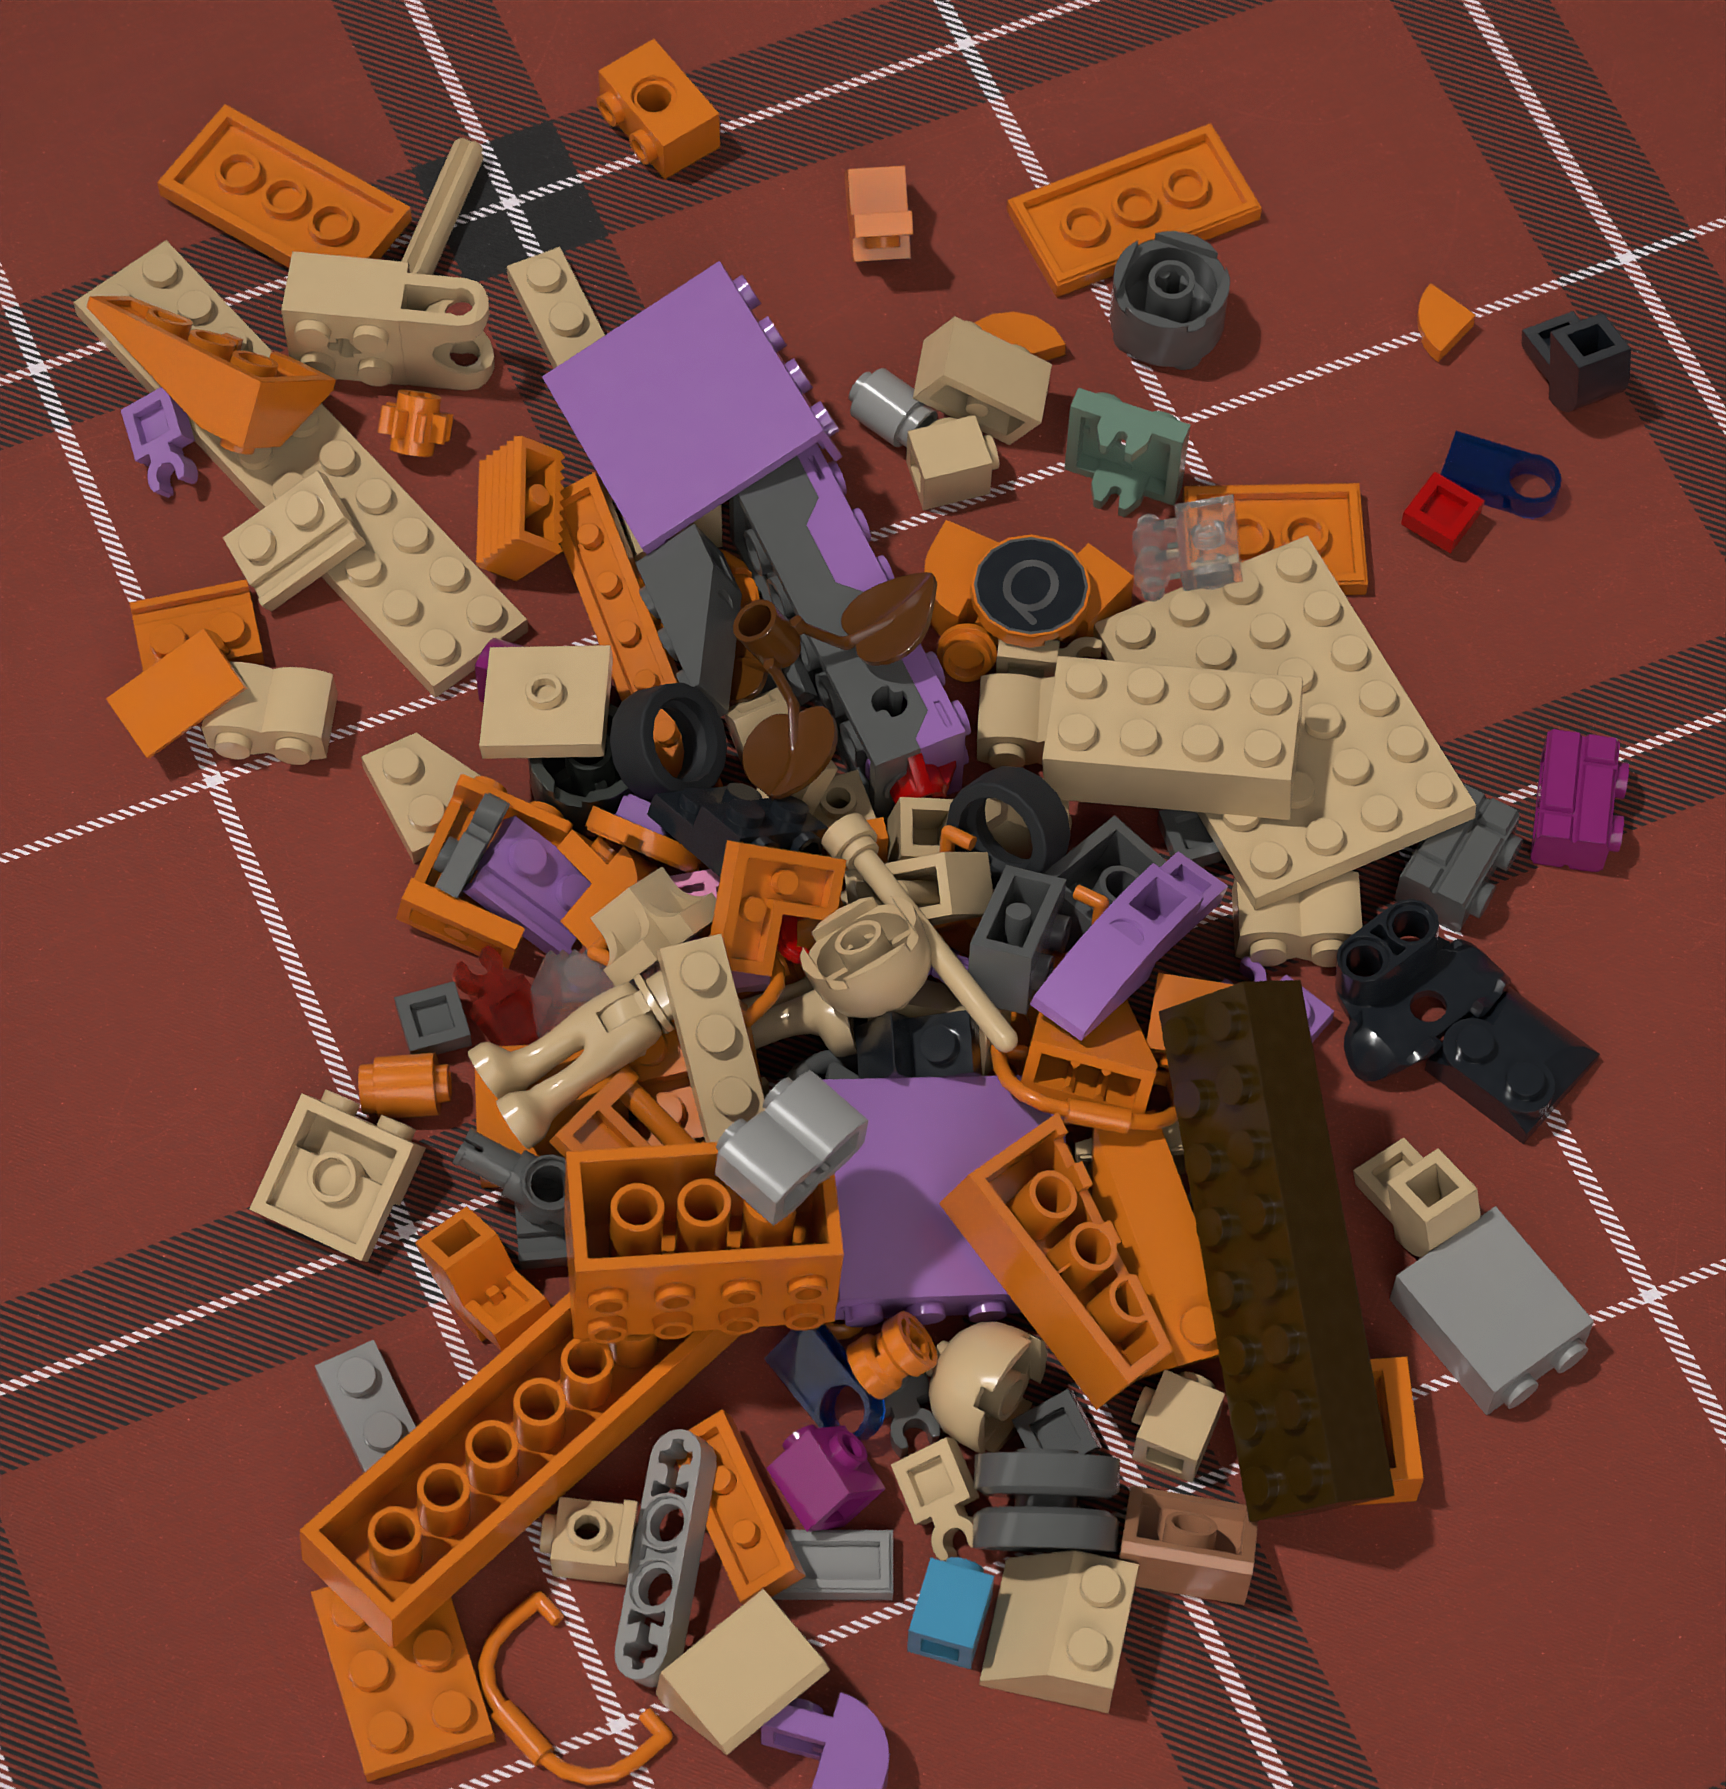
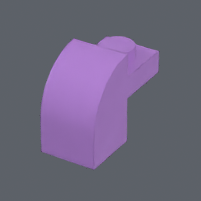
M840 1692L833 1717L823 1715L824 1711L820 1706L796 1698L761 1727L762 1745L820 1761L812 1789L887 1788L889 1747L885 1731L873 1712L863 1703L849 1695Z

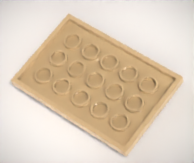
M1308 535L1098 621L1094 625V638L1102 641L1101 650L1107 660L1303 677L1302 722L1290 820L1197 812L1255 910L1291 897L1475 818V802Z

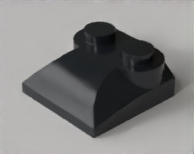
M1508 986L1507 990L1499 997L1483 1018L1478 1019L1472 1014L1467 1019L1454 1023L1447 1030L1442 1042L1443 1047L1427 1059L1425 1071L1524 1144L1599 1059L1600 1053Z

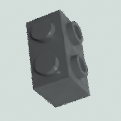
M1009 865L1005 866L970 943L968 972L996 1008L1027 1015L1034 995L1054 970L1055 957L1052 956L1054 951L1060 953L1065 951L1072 926V917L1063 915L1066 879Z

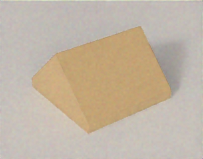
M762 1589L661 1671L656 1695L663 1705L727 1755L830 1670L816 1650L767 1592Z

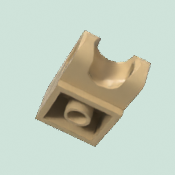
M292 251L281 309L289 357L332 378L362 381L371 386L397 384L472 390L482 387L491 377L495 367L494 352L490 339L483 332L489 318V301L485 289L477 281L460 277L410 273L409 262ZM459 302H466L472 306L471 311L464 315L456 316L446 313L448 307ZM450 353H471L478 360L470 366L462 367L450 359Z

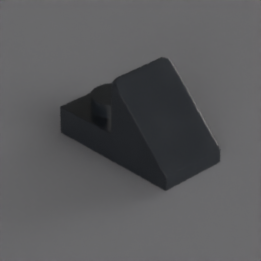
M966 1010L912 1018L891 1011L855 1028L859 1079L982 1076L979 1026Z

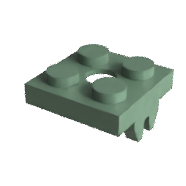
M1078 388L1070 406L1065 470L1092 478L1091 494L1093 507L1101 509L1111 494H1118L1120 496L1118 515L1126 517L1139 507L1144 496L1175 506L1183 485L1191 424L1179 421L1173 415L1163 411L1151 412L1124 403L1109 393H1093ZM1122 439L1126 441V445L1121 443Z

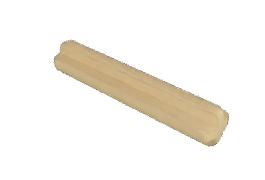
M459 138L453 143L401 261L409 262L410 273L433 275L483 161V149L478 142Z

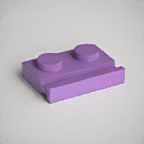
M512 816L504 819L476 868L478 872L472 883L467 884L463 892L489 912L524 927L523 937L555 961L559 962L569 959L573 952L571 947L576 937L560 921L592 883L555 845L518 817Z

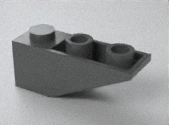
M693 524L635 563L645 584L644 587L639 589V594L652 615L662 621L664 627L657 631L667 652L675 661H679L683 668L676 673L679 683L683 682L699 689L715 705L719 716L722 717L729 711L737 641L733 631V624L737 614L740 612L742 593L724 554Z

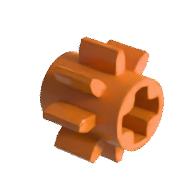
M399 390L396 403L387 402L386 405H381L378 433L391 435L390 450L406 455L431 457L433 456L435 444L445 445V442L450 441L453 414L440 412L442 397L420 391Z

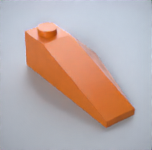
M89 296L88 310L200 428L220 437V445L232 452L251 455L254 454L255 448L281 447L334 389L335 378L292 357L276 351L270 354V358L253 352L241 351L243 339L228 333L221 335L207 330H191L193 324L191 319L130 296Z
M1154 1109V1110H1151V1111H1147V1112H1145L1144 1114H1148V1115H1149V1114H1154V1113H1156V1112H1155V1109ZM1092 1128L1091 1181L1093 1185L1090 1191L1091 1197L1103 1221L1111 1220L1121 1241L1117 1246L1121 1259L1129 1274H1137L1173 1349L1170 1354L1138 1380L1163 1374L1164 1370L1173 1371L1219 1358L1201 1248L1196 1231V1220L1162 1128L1155 1130L1129 1129L1126 1134Z

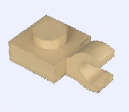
M1081 637L1072 641L1066 648L1059 649L1060 641L1049 640L1045 641V646L1027 648L1007 644L999 639L996 674H1022L1039 679L1055 677L1058 656L1100 658L1102 641L1093 637Z

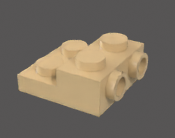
M325 1089L321 1100L302 1093L249 1210L360 1261L368 1262L393 1205H401L426 1148L411 1141L416 1129L382 1114L377 1125L355 1116L360 1104Z

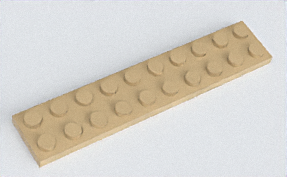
M167 240L74 301L77 316L149 393L161 386L88 310L89 296H130L191 319L193 322L191 330H207L221 335L228 333L243 339L241 351L257 353L270 358L272 353L269 347ZM322 403L281 447L255 448L254 454L251 455L240 454L223 448L220 445V437L200 428L188 416L195 442L259 511L316 470L328 477L352 518L354 528L363 537L366 545L321 577L434 698L475 670V664L482 650L492 638L513 643L528 632L527 619Z

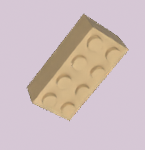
M1058 656L1042 758L1044 780L1057 792L1060 800L1290 820L1302 722L1303 677Z

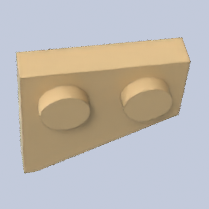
M418 733L361 756L363 769L413 863L421 861L452 798L460 775L465 774L472 778L480 775Z

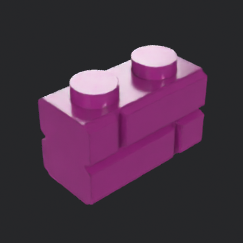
M1557 729L1547 732L1539 769L1530 860L1533 863L1556 867L1568 865L1570 869L1599 872L1604 868L1608 852H1619L1624 828V816L1613 815L1615 798L1624 799L1629 776V763L1618 762L1620 741L1617 738L1592 734L1585 737L1578 732Z

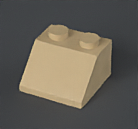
M1075 1550L1007 1558L979 1685L1109 1714L1139 1564Z

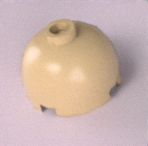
M872 896L859 899L837 909L821 921L811 932L816 943L810 949L809 955L802 948L800 954L802 967L812 987L824 1002L846 1016L873 1018L881 1016L886 1012H899L907 1006L927 980L931 967L932 951L925 928L914 906L900 896H891L895 905L884 904L878 906Z
M979 1322L958 1332L949 1343L942 1341L935 1347L938 1356L937 1365L926 1372L931 1377L928 1394L933 1416L945 1433L978 1453H985V1449L995 1453L1017 1431L1012 1419L1030 1409L1032 1402L1022 1398L1027 1388L1029 1379L1041 1384L1046 1367L1047 1349L1044 1341L1018 1328L1000 1322Z

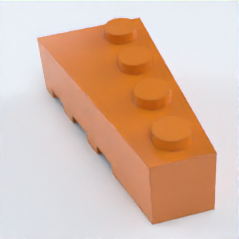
M1057 1112L967 1175L939 1205L1095 1409L1098 1410L1170 1354L1173 1349L1137 1274H1129L1117 1250V1246L1121 1243L1111 1220L1103 1221L1088 1190L1093 1183L1083 1162L1075 1163L1063 1138L1068 1131L1059 1112Z

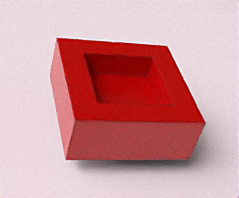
M1434 471L1403 512L1401 525L1451 554L1482 513L1484 500Z

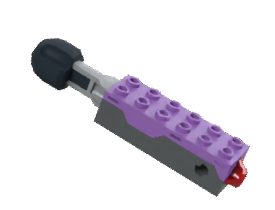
M815 443L729 499L730 538L741 560L751 571L752 579L756 583L761 599L772 602L788 620L799 615L808 624L838 636H847L848 634L841 625V617L848 605L869 588L894 579V575L887 559L883 555L875 557L868 543L871 541V534L864 514L859 508L851 510L844 497L847 489L839 466L835 461L827 463L818 444ZM802 634L800 636L801 652L799 656L817 693L812 702L814 706L827 708L833 715L838 729L836 750L847 772L858 770L876 818L883 817L887 819L900 797L945 799L946 795L962 790L963 765L969 762L965 746V736L971 733L970 723L962 704L958 700L950 702L943 688L945 685L944 672L933 651L925 654L921 644H919L913 652L897 662L889 665L872 666L864 663L859 658L856 646L850 650H842Z

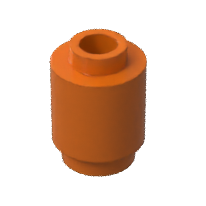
M435 1052L375 1057L373 1064H360L359 1098L364 1115L377 1114L379 1119L381 1114L392 1119L440 1115L442 1102L452 1101L449 1064L439 1065Z

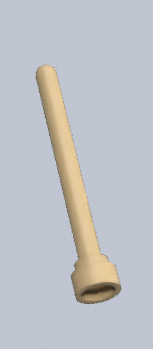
M851 813L837 820L828 828L822 838V845L829 855L847 860V868L849 870H858L883 904L895 905L891 896H900L914 906L924 925L932 951L931 966L993 1046L1001 1052L1012 1051L1018 1042L1016 1032L877 855L879 846L876 844L877 834L860 813Z

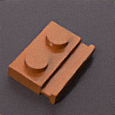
M246 579L129 602L143 671L203 628L219 635L231 652L226 656L229 662L265 664L248 581Z

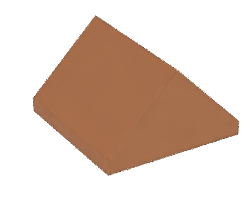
M1131 1485L1119 1560L1139 1564L1135 1587L1245 1605L1254 1567L1258 1521L1249 1522L1247 1508L1244 1504Z

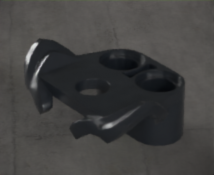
M1407 899L1391 905L1347 938L1338 949L1335 990L1338 1002L1350 1021L1344 1036V1051L1350 1069L1357 1078L1363 1081H1377L1389 1077L1436 1054L1443 1047L1440 1039L1445 1036L1447 1030L1454 1023L1467 1019L1472 1014L1478 1019L1483 1018L1499 997L1507 990L1511 982V978L1476 945L1462 939H1456L1450 943L1439 937L1438 915L1431 906L1423 901ZM1405 936H1413L1419 938L1420 940L1409 942L1404 941L1400 938ZM1357 971H1368L1374 975L1362 977L1354 973ZM1430 996L1437 998L1444 1004L1446 1013L1436 1021L1426 1022L1416 1018L1412 1014L1410 1007L1415 1000Z

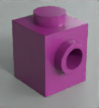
M807 1425L800 1428L783 1442L782 1447L785 1451L766 1468L806 1532L844 1527L886 1489L869 1464L864 1445L854 1434L847 1430L846 1426L817 1428L815 1425Z

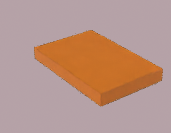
M1359 483L1184 486L1182 500L1188 584L1308 535L1345 595H1366L1368 578Z

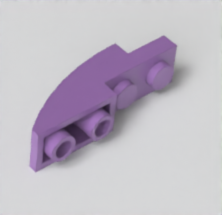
M1179 851L1161 867L1154 863L1151 864L1114 900L1078 940L1034 995L1030 1005L1082 1041L1149 979L1155 963L1221 903L1228 885Z

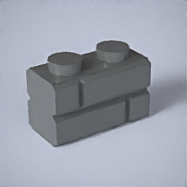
M1464 783L1463 785L1476 804L1475 818L1420 841L1400 875L1394 898L1397 902L1407 899L1425 902L1438 915L1439 924L1454 932L1461 931L1470 914L1479 919L1482 917L1496 889V886L1489 883V880L1497 867L1506 872L1509 870L1523 843V838L1515 835L1521 816L1518 810L1494 798L1487 799L1484 793Z

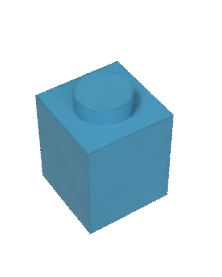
M949 1557L946 1559V1562L931 1558L908 1630L907 1652L970 1670L992 1599L994 1576L984 1573V1569L979 1564L964 1558Z

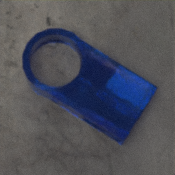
M1459 431L1455 432L1440 474L1484 500L1483 505L1530 519L1543 517L1552 511L1558 500L1562 480L1559 468L1550 459L1542 455L1525 452ZM1523 474L1536 475L1546 481L1550 486L1551 492L1544 497L1528 498L1517 493L1512 487L1510 480Z
M824 1323L810 1330H791L764 1358L765 1361L819 1428L840 1426L835 1415L836 1398L846 1386L855 1389L863 1400L865 1413L862 1424L852 1434L860 1441L867 1440L875 1435L884 1421L886 1412L884 1399L874 1398L861 1386L851 1370L845 1348Z

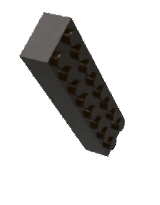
M1301 980L1241 982L1159 1011L1162 1038L1167 1056L1174 1106L1178 1118L1185 1168L1196 1220V1231L1199 1237L1208 1298L1212 1310L1219 1360L1222 1367L1230 1422L1235 1440L1242 1490L1249 1522L1305 1516L1395 1496Z

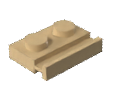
M318 470L223 537L249 585L253 586L259 596L258 601L261 606L270 611L275 610L366 545L363 537L354 528L352 518L328 477Z

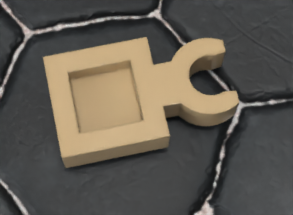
M946 1437L891 1464L914 1524L926 1525L932 1521L935 1528L932 1533L931 1543L938 1559L946 1562V1559L949 1557H958L952 1541L954 1534L960 1529L965 1533L970 1547L973 1548V1517L967 1515L964 1506L980 1497L974 1488V1482L957 1441L954 1438Z

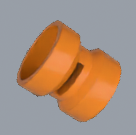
M901 1311L885 1321L882 1326V1332L872 1335L867 1333L849 1344L846 1352L849 1365L858 1382L870 1395L881 1400L901 1388L903 1378L908 1375L919 1377L936 1366L938 1361L937 1351L929 1333L916 1317L906 1311Z

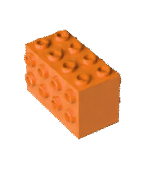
M717 1142L566 1151L564 1224L573 1338H589V1340L595 1343L608 1344L621 1341L628 1335L655 1334L663 1339H678L690 1335L693 1331L720 1329L726 1334L741 1335L753 1332L758 1327L786 1325L792 1330H810L821 1326L824 1322H835L844 1257L835 1173L819 1183L813 1192L788 1216L772 1225L715 1174L718 1150L716 1149Z

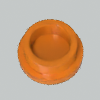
M970 623L958 624L947 629L940 637L937 646V658L949 676L958 681L972 682L980 679L981 676H984L994 666L997 658V644L992 634L988 633L985 628Z

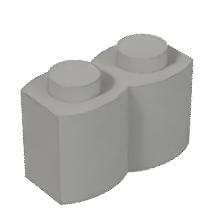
M811 1070L805 1072L794 1081L789 1077L781 1080L766 1096L762 1105L765 1111L759 1113L748 1122L744 1119L735 1121L725 1130L716 1145L718 1155L715 1174L772 1225L780 1222L794 1211L813 1192L819 1183L838 1171L865 1143L869 1120Z

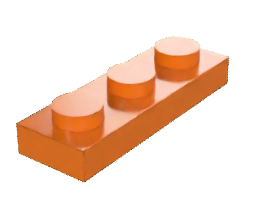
M722 1409L689 1429L688 1431L709 1443L716 1454V1472L706 1528L740 1603L744 1605L762 1589L770 1597H773L806 1577L733 1417ZM688 1452L686 1458L676 1459L679 1468L681 1465L691 1463L692 1454Z

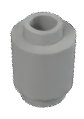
M880 368L874 373L868 371L862 374L854 383L849 393V400L852 402L850 408L851 416L895 447L903 445L907 448L908 431L927 427L937 421L938 417L937 411L913 399V387L885 368Z

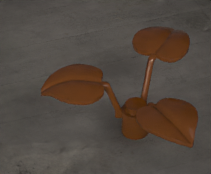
M924 572L904 575L875 585L858 595L848 605L841 617V625L848 634L847 636H838L808 624L799 615L788 620L772 602L764 599L755 600L747 604L737 614L733 624V631L737 641L729 704H739L755 698L764 688L768 674H770L788 708V714H774L760 722L748 736L743 749V767L747 777L771 800L773 798L782 799L793 795L816 780L831 761L838 741L837 724L831 712L823 706L810 707L800 712L799 701L781 670L793 664L799 657L801 652L800 636L804 634L842 650H850L856 646L857 655L868 665L880 666L897 662L908 656L918 647L929 629L937 591V581L932 573Z

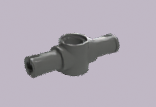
M471 1127L452 1164L457 1167L459 1165L503 1188L501 1195L514 1201L521 1216L529 1222L537 1225L556 1223L565 1228L566 1159L553 1154L538 1157L526 1150L520 1154L476 1132L477 1130ZM537 1178L553 1180L562 1191V1199L549 1203L541 1201L533 1193L531 1182Z

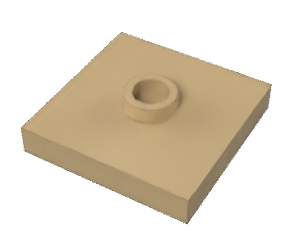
M611 645L490 647L479 743L482 759L604 757L613 666Z

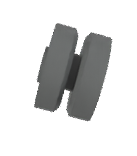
M1025 1448L1017 1449V1452L980 1453L975 1455L974 1488L986 1496L1015 1498V1507H987L973 1515V1548L1039 1553L1073 1550L1084 1553L1118 1552L1119 1518L1105 1510L1078 1508V1500H1104L1119 1493L1120 1459L1109 1456L1078 1454L1076 1450Z

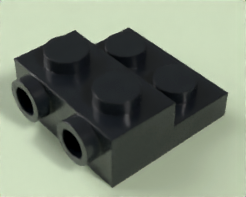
M730 783L724 787L704 789L687 787L683 791L655 793L647 815L719 877H721L727 840L821 855L823 851L822 838L828 830L826 825L809 812L808 805L801 799L791 795L782 799H762L761 794L756 789L742 783Z

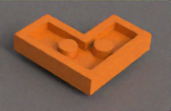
M727 840L710 936L722 934L731 971L772 977L782 915L824 920L835 912L839 907L847 860Z

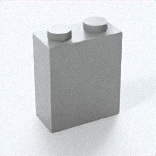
M1496 1206L1483 1214L1480 1219L1396 1275L1390 1296V1301L1486 1416L1504 1403L1509 1409L1521 1404L1538 1388L1539 1384L1536 1380L1552 1368L1558 1373H1563L1574 1366L1588 1351L1585 1344L1594 1323L1593 1319Z

